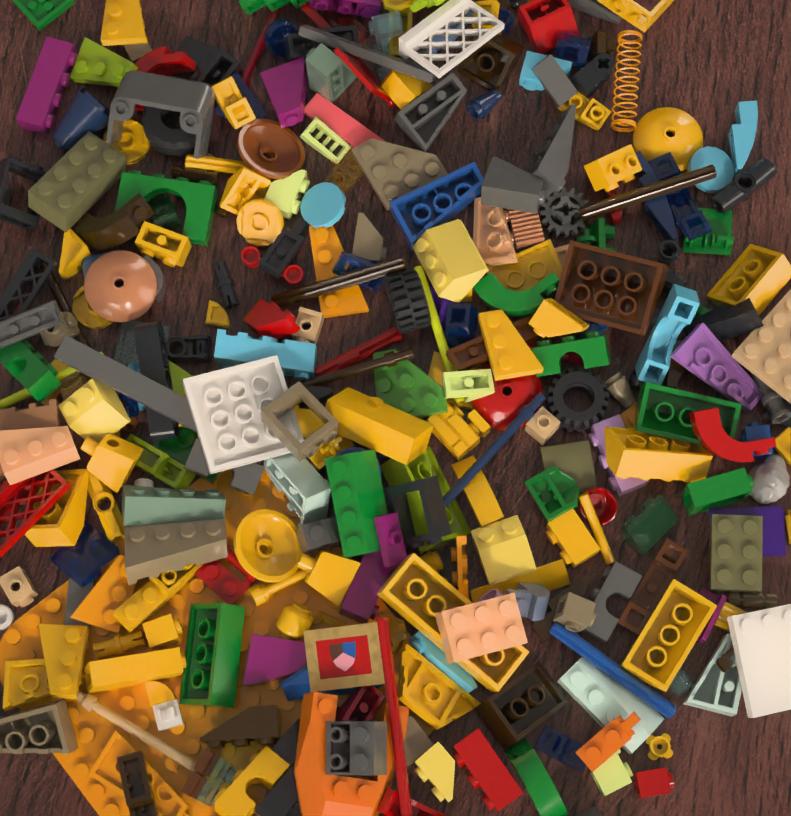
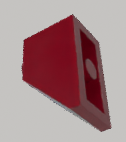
M373 685L358 687L336 712L335 721H370L385 695Z

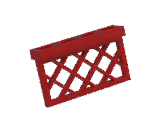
M54 469L12 485L6 480L0 486V538L6 537L5 542L0 546V558L72 487ZM61 483L54 492H51L52 485ZM44 487L43 494L36 495L37 488ZM42 501L41 505L36 510H33L34 503ZM27 504L26 511L18 513L19 507ZM24 519L23 524L15 528L16 521ZM9 522L8 530L1 531L2 524Z

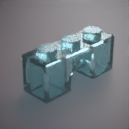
M400 10L371 16L372 21L368 22L371 36L375 35L377 44L373 45L375 50L394 56L389 49L390 40L394 36L405 33ZM408 57L405 61L411 62L410 57ZM385 66L378 68L381 82L392 69Z

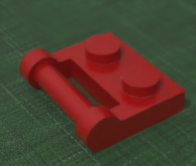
M228 544V557L225 558L247 577L243 583L218 562L220 559L204 563L194 574L227 604L235 605L258 579L246 572Z

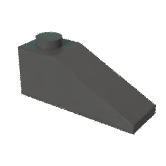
M336 517L301 525L296 531L301 552L307 555L341 545Z

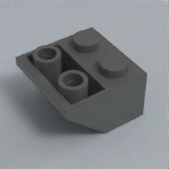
M326 721V775H387V722Z

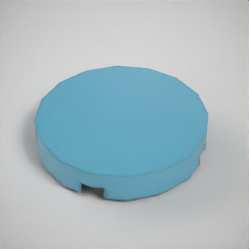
M709 146L700 148L690 157L687 165L688 172L708 165H714L717 172L716 178L695 184V186L706 193H717L732 182L734 165L731 158L723 150Z
M323 182L316 184L306 192L300 205L301 215L314 228L330 227L338 222L344 214L346 197L343 191L333 183Z

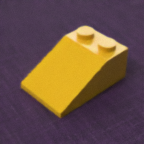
M87 469L56 471L72 487L24 534L35 547L75 546L84 527L89 471ZM61 483L52 485L51 492H54ZM40 487L37 495L43 494L44 487ZM42 501L35 502L33 510H36Z

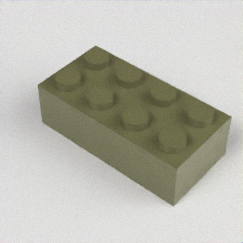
M89 131L28 190L29 208L64 232H67L121 178L122 172H126V156Z

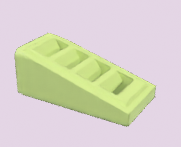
M317 117L314 118L300 136L304 142L336 165L352 148L351 145ZM318 129L319 133L315 137L311 136L313 131ZM325 134L327 138L321 144L318 140ZM332 139L335 143L328 150L325 146ZM340 145L343 148L335 156L332 152Z

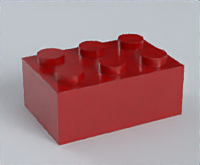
M479 728L453 746L454 753L451 756L459 768L464 766L469 774L466 778L474 789L480 788L484 794L481 800L489 811L494 809L497 813L524 794Z

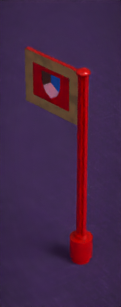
M380 616L376 618L375 622L303 631L311 692L385 684L401 816H413L388 624L389 617Z

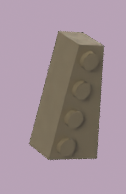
M225 519L125 527V571L128 585L135 584L138 579L149 577V579L159 577V573L174 570V572L184 570L183 567L194 563L201 565L228 557Z
M65 699L0 716V754H70L79 748Z

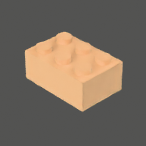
M515 593L435 613L447 663H455L528 643Z

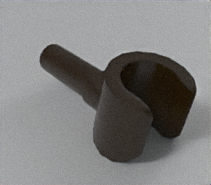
M733 645L716 660V664L722 672H725L735 664L730 658L734 654Z

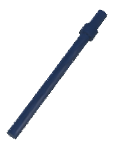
M538 392L527 406L523 405L520 408L516 418L443 496L446 507L525 421L529 422L535 415L534 411L546 399L542 393Z

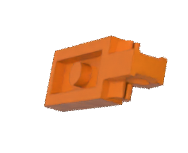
M635 712L630 714L625 720L621 716H618L616 719L614 718L578 749L576 754L594 772L632 738L635 732L631 728L641 718Z

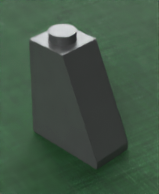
M492 157L481 187V204L537 214L540 204L544 205L546 199V191L543 190V180L498 157Z

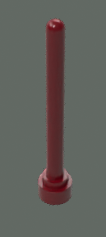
M282 7L273 12L270 10L241 76L234 79L242 97H246L250 90V76Z

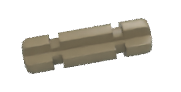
M730 592L727 596V602L736 607L741 605L742 607L762 608L765 606V608H772L777 606V595L766 594L763 596L762 593H743L739 595V592Z

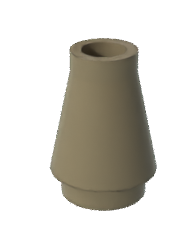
M618 372L605 381L607 385L606 390L625 409L637 401L625 375L623 376Z

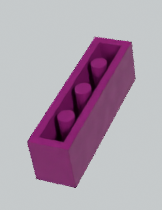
M46 36L16 117L20 128L47 135L49 128H53L55 123L54 114L56 109L60 108L62 104L64 87L69 85L70 71L78 57L73 43Z
M381 551L364 554L339 614L362 624L368 623L369 619L374 620L380 607L375 605L379 597L376 593L385 584L388 574L392 575L398 564L384 567Z

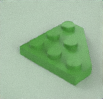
M391 349L373 353V360L380 357H384L385 353L394 351V353H397L400 351L396 349ZM410 360L398 362V365L388 368L384 366L374 369L376 397L382 399L383 403L417 418L448 413L447 399H445L443 386L434 381L426 372Z

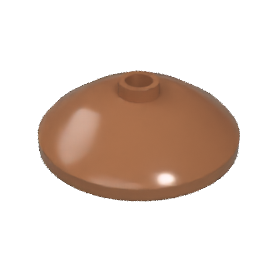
M122 250L112 251L100 256L90 266L84 281V291L89 305L99 316L112 322H129L141 317L150 309L157 293V280L152 267L138 254ZM123 280L124 285L118 288L115 286V282Z

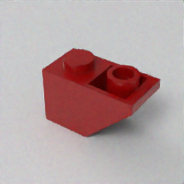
M262 299L242 319L250 330L259 337L268 336L279 339L297 333L301 329L295 323L296 317L287 309L282 311L273 301L268 303Z

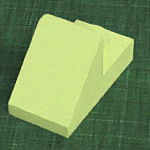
M491 369L443 372L442 374L445 399L464 397L465 402H470L495 392Z

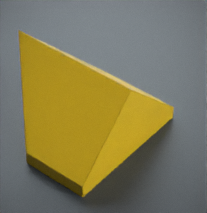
M71 228L64 232L59 266V274L63 280H68L82 269L81 262L83 259L92 256L86 244Z

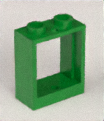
M744 467L688 483L680 494L687 515L691 516L708 511L709 508H719L745 500L752 492L754 483L750 473L747 474Z

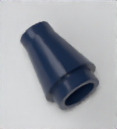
M492 89L490 92L471 99L470 104L467 105V110L471 117L475 120L485 119L496 104L502 100L501 94L496 89Z

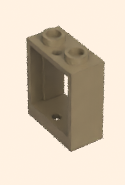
M300 381L261 409V421L300 462L306 457H312L322 444L331 442L338 434V421ZM303 401L325 425L300 443L279 419Z

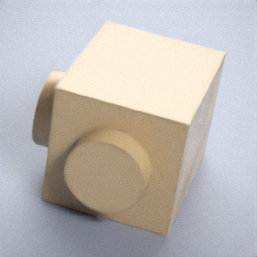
M20 566L0 577V585L11 604L16 607L29 605L34 601L33 597L38 595L27 573Z

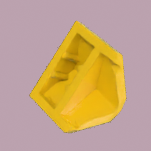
M243 166L228 179L219 206L238 215L240 209L249 201L265 198L271 185V180Z

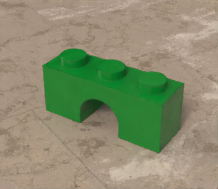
M599 331L585 333V338L576 339L575 335L561 337V342L552 343L551 339L537 341L538 346L531 348L533 354L544 368L543 373L536 374L537 377L558 374L564 371L562 358L567 352L578 353L583 359L585 369L605 366L611 363L606 334L600 335Z
M26 339L23 342L19 341L0 349V362L39 403L62 384L55 377L58 374L56 369L49 362L44 365L47 362L38 351L33 354L35 349Z

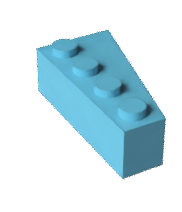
M217 329L214 358L218 368L224 369L277 355L284 376H294V379L304 381L315 377L317 346L313 343L284 339L282 343H277V339L268 336H262L257 340L248 336V333L242 332L231 336L226 335V330Z

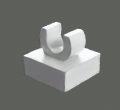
M178 699L152 706L158 731L184 724Z

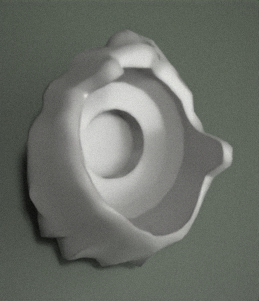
M770 455L762 464L754 466L749 472L754 483L750 495L756 502L761 504L773 503L786 494L787 488L790 485V476L787 472L786 463L781 456Z

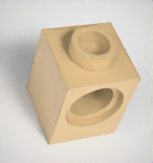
M542 406L527 422L525 431L544 446L559 429L561 422Z

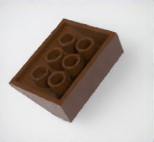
M570 240L554 300L580 319L645 336L663 290L669 266Z

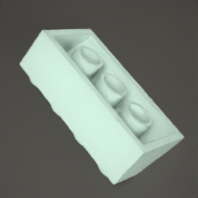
M583 657L558 680V683L602 728L618 716L625 720L633 712L641 718L631 728L635 734L622 746L629 755L664 720L654 708Z

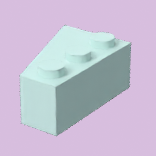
M292 453L264 460V469L278 492L283 491L290 502L287 504L290 512L295 510L300 518L301 523L298 524L299 527L307 523L327 519L331 492L330 484L317 472L314 464L309 463L306 458L300 462Z
M726 634L721 639L684 700V705L731 717L737 714L742 687L735 654L730 657L735 664L725 672H722L716 664V660L733 645L731 634Z

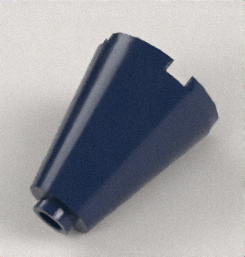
M83 86L77 90L53 133L55 138L53 143L62 151L65 149L70 150L89 131L96 134L108 126L110 110L94 95L91 96Z

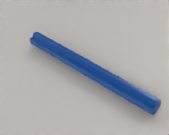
M554 622L550 627V634L663 716L671 718L676 712L674 704L576 633L567 630L564 625Z

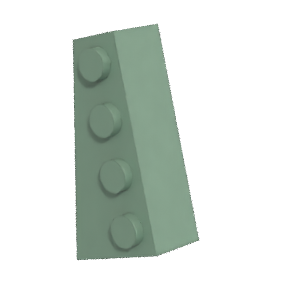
M123 484L121 509L123 525L141 526L225 519L226 499L223 493L214 489H208L203 492L193 489H170Z

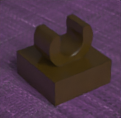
M597 31L588 39V62H591L599 54L604 53L610 56V52L615 51V42L606 41V32Z

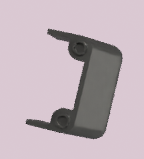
M137 70L129 71L122 77L110 106L106 142L112 143L122 139L124 121L134 115L135 105L138 104L181 112V128L187 133L196 134L194 158H202L208 153L215 91L210 84Z

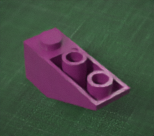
M310 0L309 7L321 11L328 10L344 15L351 14L362 16L363 18L377 19L381 0Z

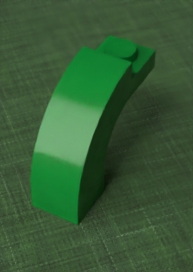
M490 272L477 282L473 289L483 303L493 311L503 310L506 316L526 317L536 313L546 296L550 298L556 294L559 278L552 272L528 290L512 291L505 288L494 274Z
M524 738L505 749L504 752L523 783L538 816H569L548 772L527 739Z

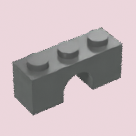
M195 439L183 468L207 477L209 469L200 440ZM261 461L232 468V480L229 487L250 496L254 495L265 468L260 465Z
M615 562L613 567L607 566L601 577L605 582L601 589L596 587L589 600L596 603L594 609L596 617L591 626L582 630V632L604 644L608 641L619 620L607 611L606 600L611 596H620L628 601L642 578V575L618 562Z

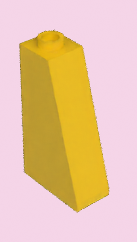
M180 647L88 662L84 668L87 694L137 685L146 681L180 676L184 672L183 668H186L185 655L180 653Z

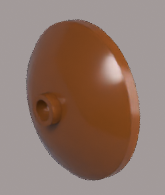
M256 119L245 124L239 132L237 138L239 154L243 161L258 174L272 179H285L291 176L292 173L299 171L303 166L305 151L302 142L288 127L281 129L279 122L269 119Z

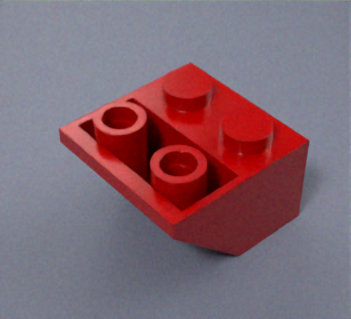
M532 0L519 7L518 21L536 53L544 55L580 38L568 0Z

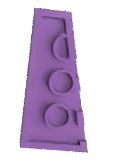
M704 323L698 324L670 355L672 359L731 402L742 404L741 409L745 412L752 410L762 398L756 383L739 363L731 357L732 355Z

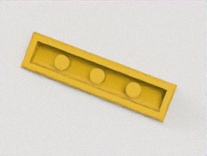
M560 559L537 567V570L491 586L488 584L470 590L472 603L478 602L486 592L494 588L505 595L506 589H517L518 583H540L549 591L570 585L564 560Z

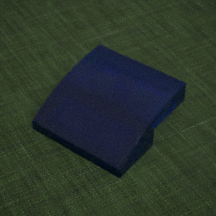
M86 522L75 546H60L50 559L53 564L83 588L102 574L101 567L120 553L119 548Z

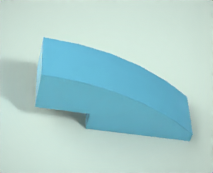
M757 101L738 102L735 109L736 124H732L728 132L731 161L734 165V177L742 171L754 144L758 121Z

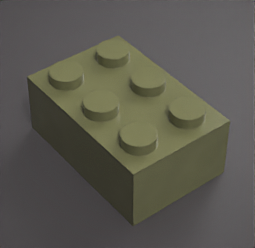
M711 515L709 530L710 592L760 593L762 591L763 516Z

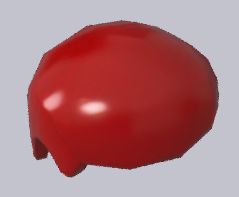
M590 487L582 493H588L601 525H606L615 518L618 512V504L613 493L608 489ZM579 499V512L588 521Z

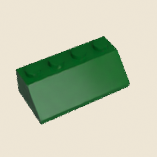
M641 383L636 404L635 431L701 445L692 429L689 413L718 408L724 431L734 439L742 404L652 383Z
M375 449L325 458L344 558L381 551L374 518L387 515L388 512Z
M222 602L190 605L185 648L186 668H183L179 704L234 708L245 607Z

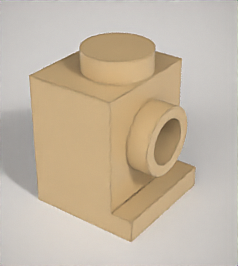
M300 307L295 323L301 329L297 333L291 334L292 339L316 344L324 322L323 313ZM307 324L311 327L308 330H304L302 326Z

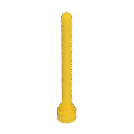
M343 551L335 554L344 557ZM301 569L283 581L272 582L266 586L264 584L260 586L256 584L249 587V590L258 606L265 603V599L270 598V594L305 579L308 572Z

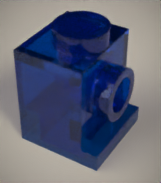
M565 33L563 39L558 38L555 52L559 53V59L571 61L573 66L583 68L592 38H583Z

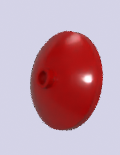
M489 362L481 369H491L495 392L473 400L471 404L473 409L479 413L490 427L504 431L516 418L517 412L523 405L527 406L538 392L543 394V387L536 374L495 381ZM504 388H510L512 393L509 396H506L503 394L502 390ZM541 405L534 411V414L541 408ZM525 421L520 428L526 426L527 421Z

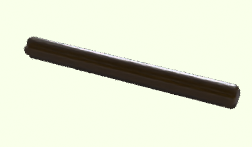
M708 165L580 207L579 215L582 221L592 219L714 179L717 172L714 165Z
M400 256L275 294L271 297V301L281 308L407 269L406 260Z

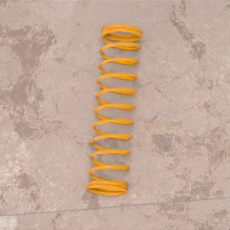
M624 30L617 35L619 45L616 48L618 52L616 60L618 62L615 64L617 71L614 74L617 79L614 81L616 88L613 90L615 97L612 101L615 105L612 107L614 114L611 117V128L618 132H630L636 129V122L634 120H614L615 115L625 118L637 116V113L634 111L623 110L615 112L614 110L616 106L624 109H634L638 106L634 102H615L617 97L630 101L638 98L634 93H622L619 95L615 93L616 89L626 92L639 90L633 84L616 85L617 80L625 83H636L640 80L636 76H631L640 72L638 68L624 67L618 69L617 67L618 63L626 66H637L641 63L638 59H634L641 55L639 51H619L620 46L628 49L642 47V44L639 42L642 41L643 36L634 30ZM625 35H637L640 38L636 40H626L622 39L621 37ZM623 44H639L640 46L628 47ZM624 52H637V53H639V55L632 56V55H625V54H623V53H624ZM621 54L629 58L619 60L618 56ZM633 60L637 61L638 63L627 64L623 63L622 61ZM635 69L638 70V72L629 73L624 72L622 70ZM619 71L621 73L628 74L629 76H621L618 78L617 72ZM622 78H635L637 80L625 81ZM631 86L637 89L627 90L620 87ZM633 95L636 98H623L620 96ZM621 104H633L635 106L625 107L621 106ZM626 112H628V113H633V114H635V115L627 116V115H621V114H619V113H626ZM614 124H618V125H621V126H633V127L620 128V127L614 126Z

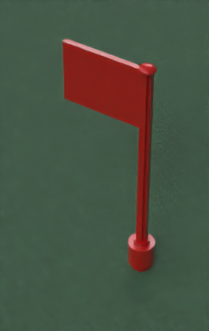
M309 2L300 6L320 29L331 28L315 8L309 7ZM339 48L334 50L372 93L385 99L389 107L396 105L381 88L382 81L359 57L346 53Z

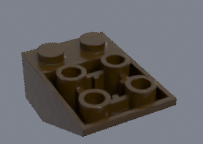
M277 705L249 707L200 737V742L206 744L210 749L225 748V743H233L235 747L250 746L251 741H258V744L275 745L276 740L282 738L280 708Z

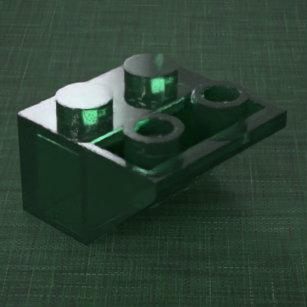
M660 494L656 499L651 496L638 511L640 515L637 517L633 514L621 528L624 532L620 538L641 558L679 520Z

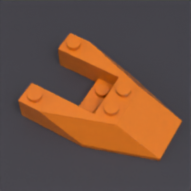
M319 692L303 694L294 766L301 815L378 816L380 812L377 809L387 788L391 787L396 771L387 703L380 704L373 716V720L387 722V775H326V721H335L338 695ZM399 706L404 742L407 733L409 708Z

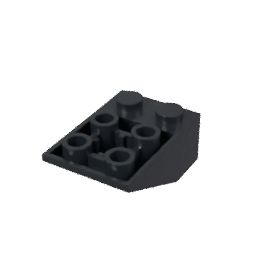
M186 36L174 52L181 51L186 53L196 63L195 72L179 73L170 76L204 82L213 86L230 76L233 79H237L242 74V68L238 60L221 49ZM215 99L214 108L216 109L219 104Z

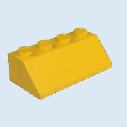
M605 426L604 429L606 462L614 475L619 478L661 479L666 482L682 480L687 483L706 479L713 455L701 445L635 431V428Z
M673 579L620 666L642 682L666 692L717 605Z

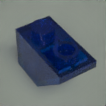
M448 303L445 329L449 349L476 338L479 311L472 304Z

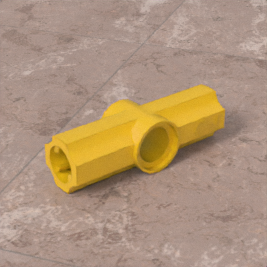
M89 472L88 492L109 542L113 543L125 539V527L127 526L123 525L122 514L111 489ZM104 501H111L109 509H100Z

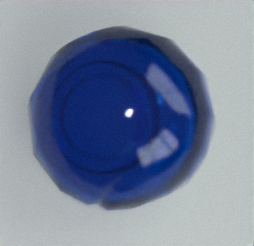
M278 19L270 23L264 35L265 43L275 56L285 57L283 39L287 34L299 33V30L289 19Z

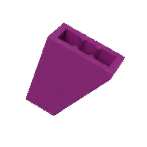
M304 57L260 72L264 89L281 129L303 121L308 81Z
M252 634L243 684L246 687L257 686L290 677L300 669L307 667L305 642Z

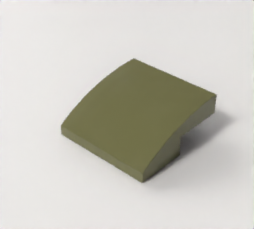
M589 440L540 447L543 471L555 466L563 473L574 478L580 488V493H583L590 487H597Z

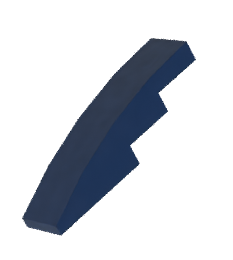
M641 151L635 153L642 167V170L637 172L640 178L636 188L659 182L654 170ZM666 195L647 200L642 211L665 240L676 242L675 223Z

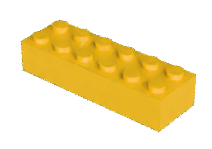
M415 553L407 555L376 593L443 652L444 648L435 613L472 604L470 600ZM522 645L456 663L490 692H499L528 655L529 651Z

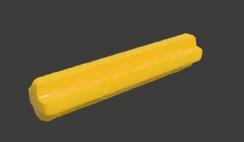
M188 154L185 157V167L233 174L243 166L252 170L244 161L207 156L195 159L192 154Z

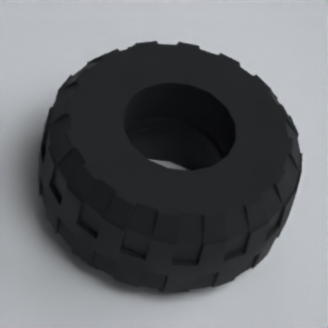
M144 106L142 114L143 130L150 144L158 152L170 157H186L188 154H194L196 134L187 133L182 128L171 129L165 126L171 116L181 112ZM212 118V124H211L210 135L212 134V130H213V126H212V125H213V118Z

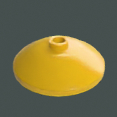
M662 107L648 112L639 120L633 133V148L635 153L641 151L654 172L668 175L672 171L681 173L688 169L687 165L690 157L700 148H703V134L697 121L685 111L672 107ZM672 132L674 136L668 137L666 133Z
M261 509L248 514L240 521L234 534V550L239 563L246 572L261 581L280 582L289 578L298 570L299 567L296 565L302 555L296 536L298 528L287 516L274 510ZM259 548H262L264 550V554L261 553Z

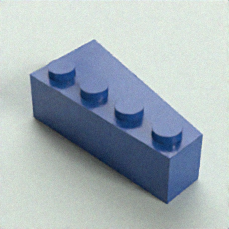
M475 162L389 202L390 213L411 252L414 250L412 246L427 229L447 223L481 195L484 178Z

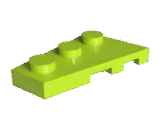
M85 37L70 78L78 83L119 87L124 74L137 70L138 67L131 61Z

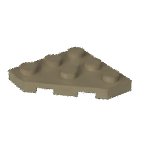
M373 138L351 149V153L386 211L390 210L389 202L448 175L435 154Z

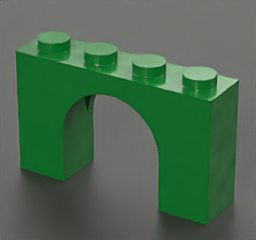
M130 170L129 173L122 172L115 212L138 193L145 199L147 204L152 198L160 194L177 195L186 204L183 236L188 237L191 244L209 246L218 190L216 186H213L212 182L200 180L199 183H193L184 177H176L173 180L157 173L147 176L137 170Z

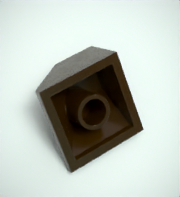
M497 34L461 61L457 71L490 91L496 89L499 92L515 68L524 47L506 36ZM473 36L471 41H476L479 39V36Z

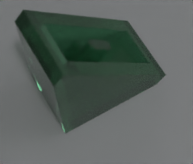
M169 195L147 203L154 212L152 218L156 226L170 231L181 228Z

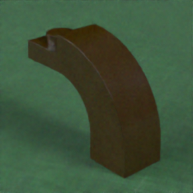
M138 193L119 210L109 216L95 218L86 212L71 229L89 249L105 250L118 246L140 232L138 227L150 218L154 212Z

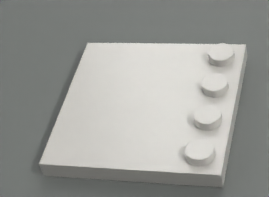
M277 355L182 380L210 474L291 453L261 421V409L288 390ZM293 408L282 416L279 421L301 443L304 441Z
M791 604L728 616L727 620L748 718L790 710Z

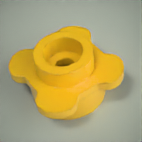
M666 733L657 737L650 735L646 739L650 751L648 757L651 760H657L660 757L671 758L673 755L670 745L671 737ZM658 744H660V745L662 746L661 749H658V748H657V745H658Z

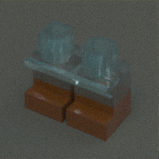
M205 748L194 769L210 777L214 782L192 771L181 792L208 806H215V796L222 788L224 782L230 785L233 783L232 778L237 770L233 768L234 765Z

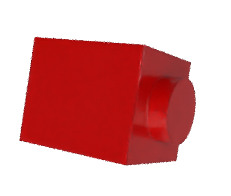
M666 767L633 773L638 799L671 793V788L674 787L672 773H667Z

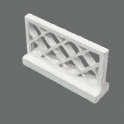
M449 0L399 38V55L405 60L408 57L412 58L435 76L441 78L504 29L505 23L471 0ZM472 10L478 17H464V15ZM452 24H462V29H448V27ZM464 24H478V29H465ZM481 24H492L494 27L492 29H481ZM436 36H445L446 41L432 42V39ZM448 36H462V41H448ZM465 36H479V39L476 41H465ZM429 48V54H419L416 52L419 49ZM432 48H446V54H432ZM449 48H462V52L459 54H449ZM432 61H446V64L438 68L432 64Z

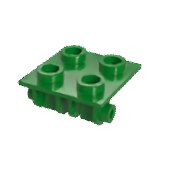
M685 207L683 253L731 256V245L734 242V236H732L733 210L723 215L721 213L718 214L714 209Z

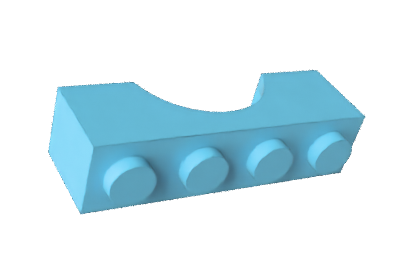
M673 284L635 365L638 380L656 385L662 384L670 367V355L672 354L675 342L681 330L686 325L691 324L700 305L696 291Z

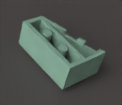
M322 43L317 48H312L306 56L310 89L314 93H319L331 103L357 78L340 57Z

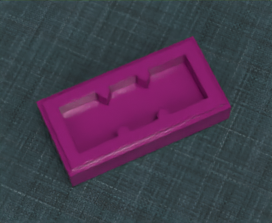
M398 513L375 517L374 522L384 567L402 563L407 554Z

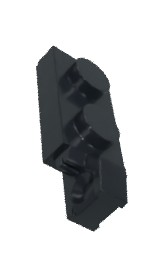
M298 219L292 229L289 227L283 228L260 260L258 268L279 279L302 247L306 239L303 234L307 229V223Z

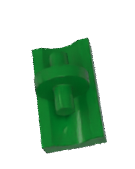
M597 218V222L589 224L588 229H584V236L578 237L577 242L616 252L614 247L606 246V240L611 241L614 239L615 226L605 224L604 218Z

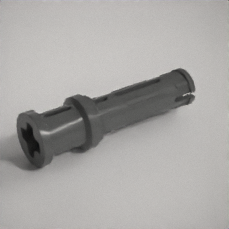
M751 373L762 394V404L768 408L772 416L770 418L772 424H779L788 420L791 417V410L786 408L782 400L783 397Z

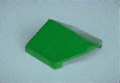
M555 466L524 482L537 507L548 522L578 506L580 488L573 477L563 473Z

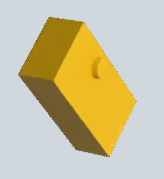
M350 387L327 400L325 408L338 421L339 435L372 450L375 449V451L405 465L426 451L433 430V424L383 403L384 401L378 397H370Z

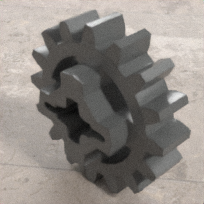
M562 187L561 193L557 191L552 192V197L550 195L546 196L544 205H540L542 211L539 212V218H545L542 220L541 225L542 227L549 226L548 234L555 231V238H558L560 234H564L565 239H568L570 233L577 237L578 229L584 232L586 227L584 224H589L590 219L582 221L579 215V208L588 205L589 201L581 200L583 193L575 195L574 188L570 192H566L565 187ZM559 201L556 206H552L555 202ZM562 211H566L568 216H564V213ZM574 220H578L577 223L571 225Z

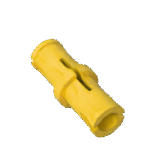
M140 629L123 636L118 634L113 639L94 643V651L102 648L105 649L95 653L96 658L100 659L114 653L123 654L125 650L146 645L145 638L135 640L144 636L143 630Z

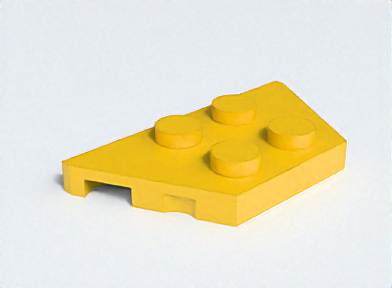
M408 643L402 646L398 699L434 729L442 728L481 704Z

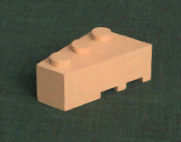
M68 426L0 431V464L10 485L80 459Z

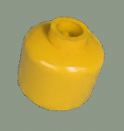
M293 602L292 605H286L276 624L277 628L281 631L280 636L293 641L295 639H304L303 631L309 630L313 623V617L310 614L311 610L296 602Z

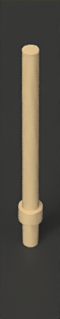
M79 690L78 698L75 700L82 704L81 707L89 712L93 710L190 771H196L194 769L197 764L196 761L99 703L98 698L90 693L86 695Z

